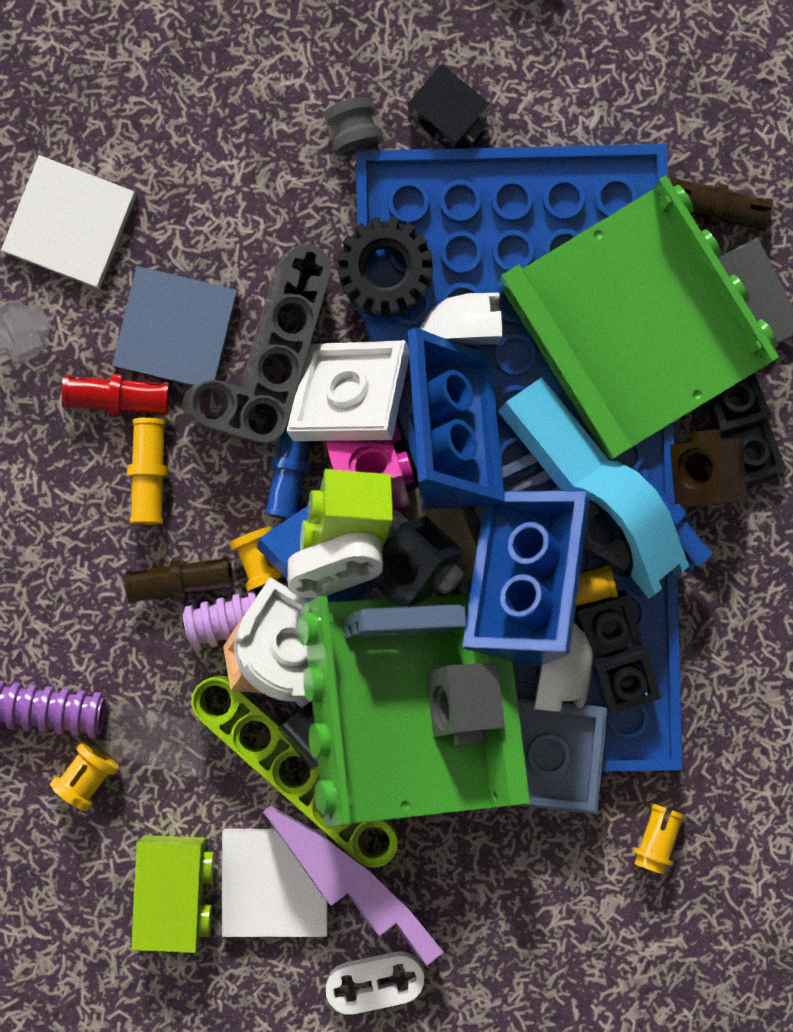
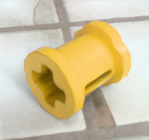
M272 526L256 530L228 543L232 551L238 552L248 577V581L245 583L247 591L264 586L270 577L276 581L285 578L257 549L259 538L272 530Z
M81 741L77 746L79 754L61 777L56 776L53 778L50 786L67 803L87 812L93 805L91 797L108 775L116 774L119 766L94 745Z

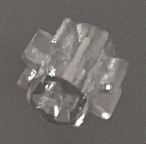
M21 299L0 306V357L6 354L7 357H10L13 364H21L35 358L48 348L44 337L50 335L48 330L52 328V325L41 306L30 310L29 306H26Z

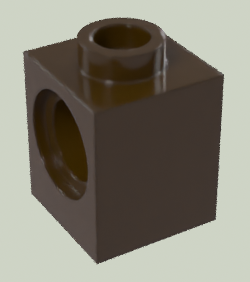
M721 429L690 432V443L670 445L675 504L688 507L748 501L742 438L722 439ZM708 457L712 463L710 478L705 471V463Z

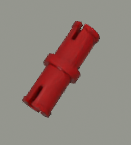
M112 374L111 379L64 375L61 397L62 407L67 409L71 407L109 410L110 416H121L122 411L155 413L167 416L170 383L124 380L123 375Z

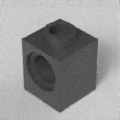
M497 662L450 665L426 672L433 737L453 736L454 746L487 742L485 732L505 728Z

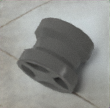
M358 97L348 99L329 107L324 112L327 126L333 128L335 138L332 142L335 155L347 156L358 150L364 151L375 148L384 141L381 128L374 124L372 118L375 113L372 98Z

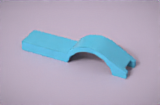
M542 377L503 404L498 410L499 414L561 491H587L590 494V500L608 512L622 529L632 553L633 568L630 576L648 599L662 589L659 581L670 571L677 576L689 567L671 514L656 489L637 471L618 461L609 460Z

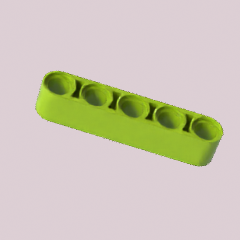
M222 675L210 677L197 685L191 699L193 713L357 862L366 867L377 868L385 866L393 859L397 852L398 834L396 826L390 819L325 826L324 815L317 811L315 803V785L317 781H320L319 766L314 770L310 768V776L303 782L295 783L286 779L282 772V762L288 757L301 756L278 730L283 723L250 693L231 691L228 676ZM210 686H221L230 694L231 706L226 713H214L206 706L204 700L205 693ZM251 721L264 723L271 734L270 743L263 748H253L248 745L243 736L246 723ZM371 827L384 830L389 837L388 845L378 852L366 850L361 845L359 839L364 830Z

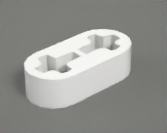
M352 532L301 550L291 555L288 559V589L299 597L317 598L319 596H328L372 580L382 572V542L372 534Z
M392 952L345 962L336 966L330 972L326 983V997L329 1004L336 1011L343 1014H358L404 1004L414 1000L421 993L424 986V970L420 961L414 955L407 952ZM397 964H403L406 972H415L416 977L408 980V989L398 990L395 982L380 985L378 983V979L393 975V966ZM345 975H351L354 983L372 982L371 987L362 988L357 991V1000L348 1001L345 993L336 994L334 989L342 985V977Z

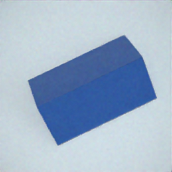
M416 327L409 330L408 343L421 510L497 505L505 502L491 355Z
M504 491L505 502L497 505L483 506L463 648L537 667L569 655L590 494L587 491Z

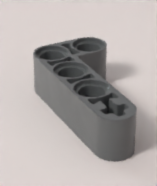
M302 244L289 250L279 258L275 265L241 386L220 380H208L194 384L187 390L182 406L185 417L190 423L199 428L251 443H267L276 440L283 434L288 423L330 277L331 264L329 257L323 249L313 244ZM301 260H305V269L313 272L312 276L300 282L296 295L284 294V292H288L298 285L300 271L293 268V265ZM282 306L293 309L298 315L299 326L293 334L283 331L278 325L277 313ZM269 355L279 358L285 368L284 377L278 384L269 382L262 371L263 363ZM205 389L215 392L220 397L222 403L221 411L214 419L202 416L197 407L198 397ZM255 405L264 407L269 412L271 418L270 426L263 434H257L249 427L248 414Z

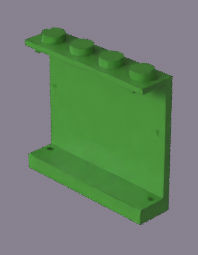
M666 175L658 180L654 189L528 266L522 268L518 264L502 274L499 281V286L594 441L609 460H612L779 358L774 349L778 343L772 329L764 320H756L746 304L750 301L744 284L735 274L728 275L718 259L722 256L716 239L708 230L701 231L690 214L694 211L688 194L680 185L673 187Z
M470 593L431 596L429 599L411 607L461 605V607L465 608V618L467 619ZM319 596L302 605L303 613H301V617L298 619V635L301 644L307 646L309 668H306L304 671L303 687L306 699L309 702L312 701L314 724L310 726L309 745L313 757L318 758L320 781H317L315 785V803L317 811L324 815L325 826L530 803L512 660L473 652L463 648L465 626L459 627L456 630H449L450 632L438 634L363 638L344 637L343 619L346 616L362 609L403 607L401 604H396L389 599L328 602L327 596ZM497 662L505 728L485 732L487 742L454 746L453 736L433 737L426 672L450 665Z

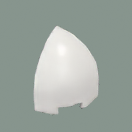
M467 293L446 298L429 311L419 329L462 345L500 344L502 338L501 311H499V293Z
M574 623L569 655L540 665L535 689L534 709L561 711L563 701H574L576 707L581 708L587 701L593 673V651L585 633Z

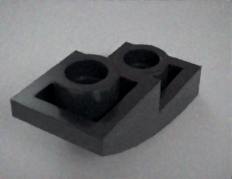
M753 373L707 401L715 430L721 429L722 439H743L747 487L784 476L787 470L769 425L772 415L756 374Z
M625 590L617 592L618 597H610L575 607L581 630L585 633L593 651V668L610 715L661 699L648 651L642 644L631 602Z

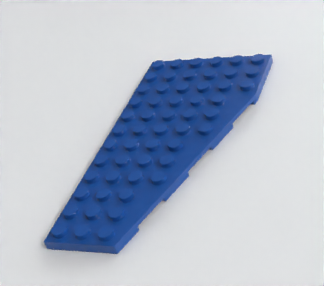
M667 144L356 151L357 226L361 223L364 226L371 224V219L380 217V221H389V217L399 218L400 224L406 226L407 222L415 227V232L419 236L422 234L425 237L427 247L431 250L433 258V276L429 291L424 294L422 302L417 307L413 306L408 309L407 314L399 316V313L393 314L391 318H382L381 315L373 314L372 317L365 314L364 310L359 307L371 342L406 341L409 347L408 331L415 327L420 328L429 311L446 298L467 293H499V311H501L502 338L500 344L465 346L490 354L492 357L502 467L531 454V452L499 414L498 410L506 401L541 377L593 441L594 439L500 288L499 281L501 275L518 264L522 268L528 266L653 190L660 178L665 175L668 177ZM381 249L374 252L365 264L367 278L378 287L388 288L395 286L403 279L406 273V263L403 257L391 249ZM409 357L397 416L418 473ZM673 422L613 458L612 461H618L638 473L648 469L651 477L675 505L670 445L675 444ZM537 462L504 478V490L544 471V468ZM550 479L527 491H551L558 486L553 479ZM468 507L480 532L481 523L473 507ZM605 514L595 515L591 519L588 528L591 538L596 543L602 545L609 543L613 539L616 530L613 520ZM583 551L580 573L604 567L607 563ZM632 559L625 571L617 570L612 566L610 568L617 592L625 590L629 596L642 644L648 651L661 699L611 715L607 708L601 772L682 770L678 575L675 576L670 571L659 581L662 589L648 599L630 576L633 568ZM472 580L458 586L460 594L471 592ZM575 611L574 622H573V623H574L575 625H577V626L581 629L580 624H579V621H578V617H577V614H576V611ZM513 661L517 697L535 699L540 666L537 667ZM593 668L588 698L585 704L606 706ZM563 701L568 703H574V701Z

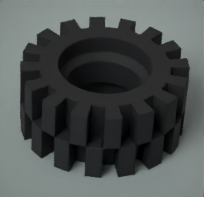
M380 217L372 218L369 225L359 224L355 227V233L352 236H346L343 241L344 247L338 254L337 270L344 294L348 296L350 302L356 308L360 307L364 310L365 314L372 317L373 314H378L382 318H391L393 314L399 313V316L407 314L408 309L413 306L417 307L422 302V297L425 293H428L431 286L433 258L431 250L427 247V240L422 234L419 236L415 232L413 225L408 222L406 226L399 223V218L389 217V221H380ZM381 249L396 251L403 257L406 263V273L403 279L395 286L388 288L374 285L365 274V264L371 254Z

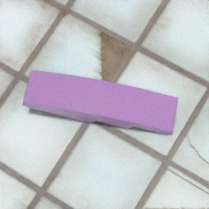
M270 806L263 811L321 895L331 906L347 894L369 926L379 936L395 925L414 953L426 965H429L444 953L412 912L361 863L357 862L318 831L277 808Z

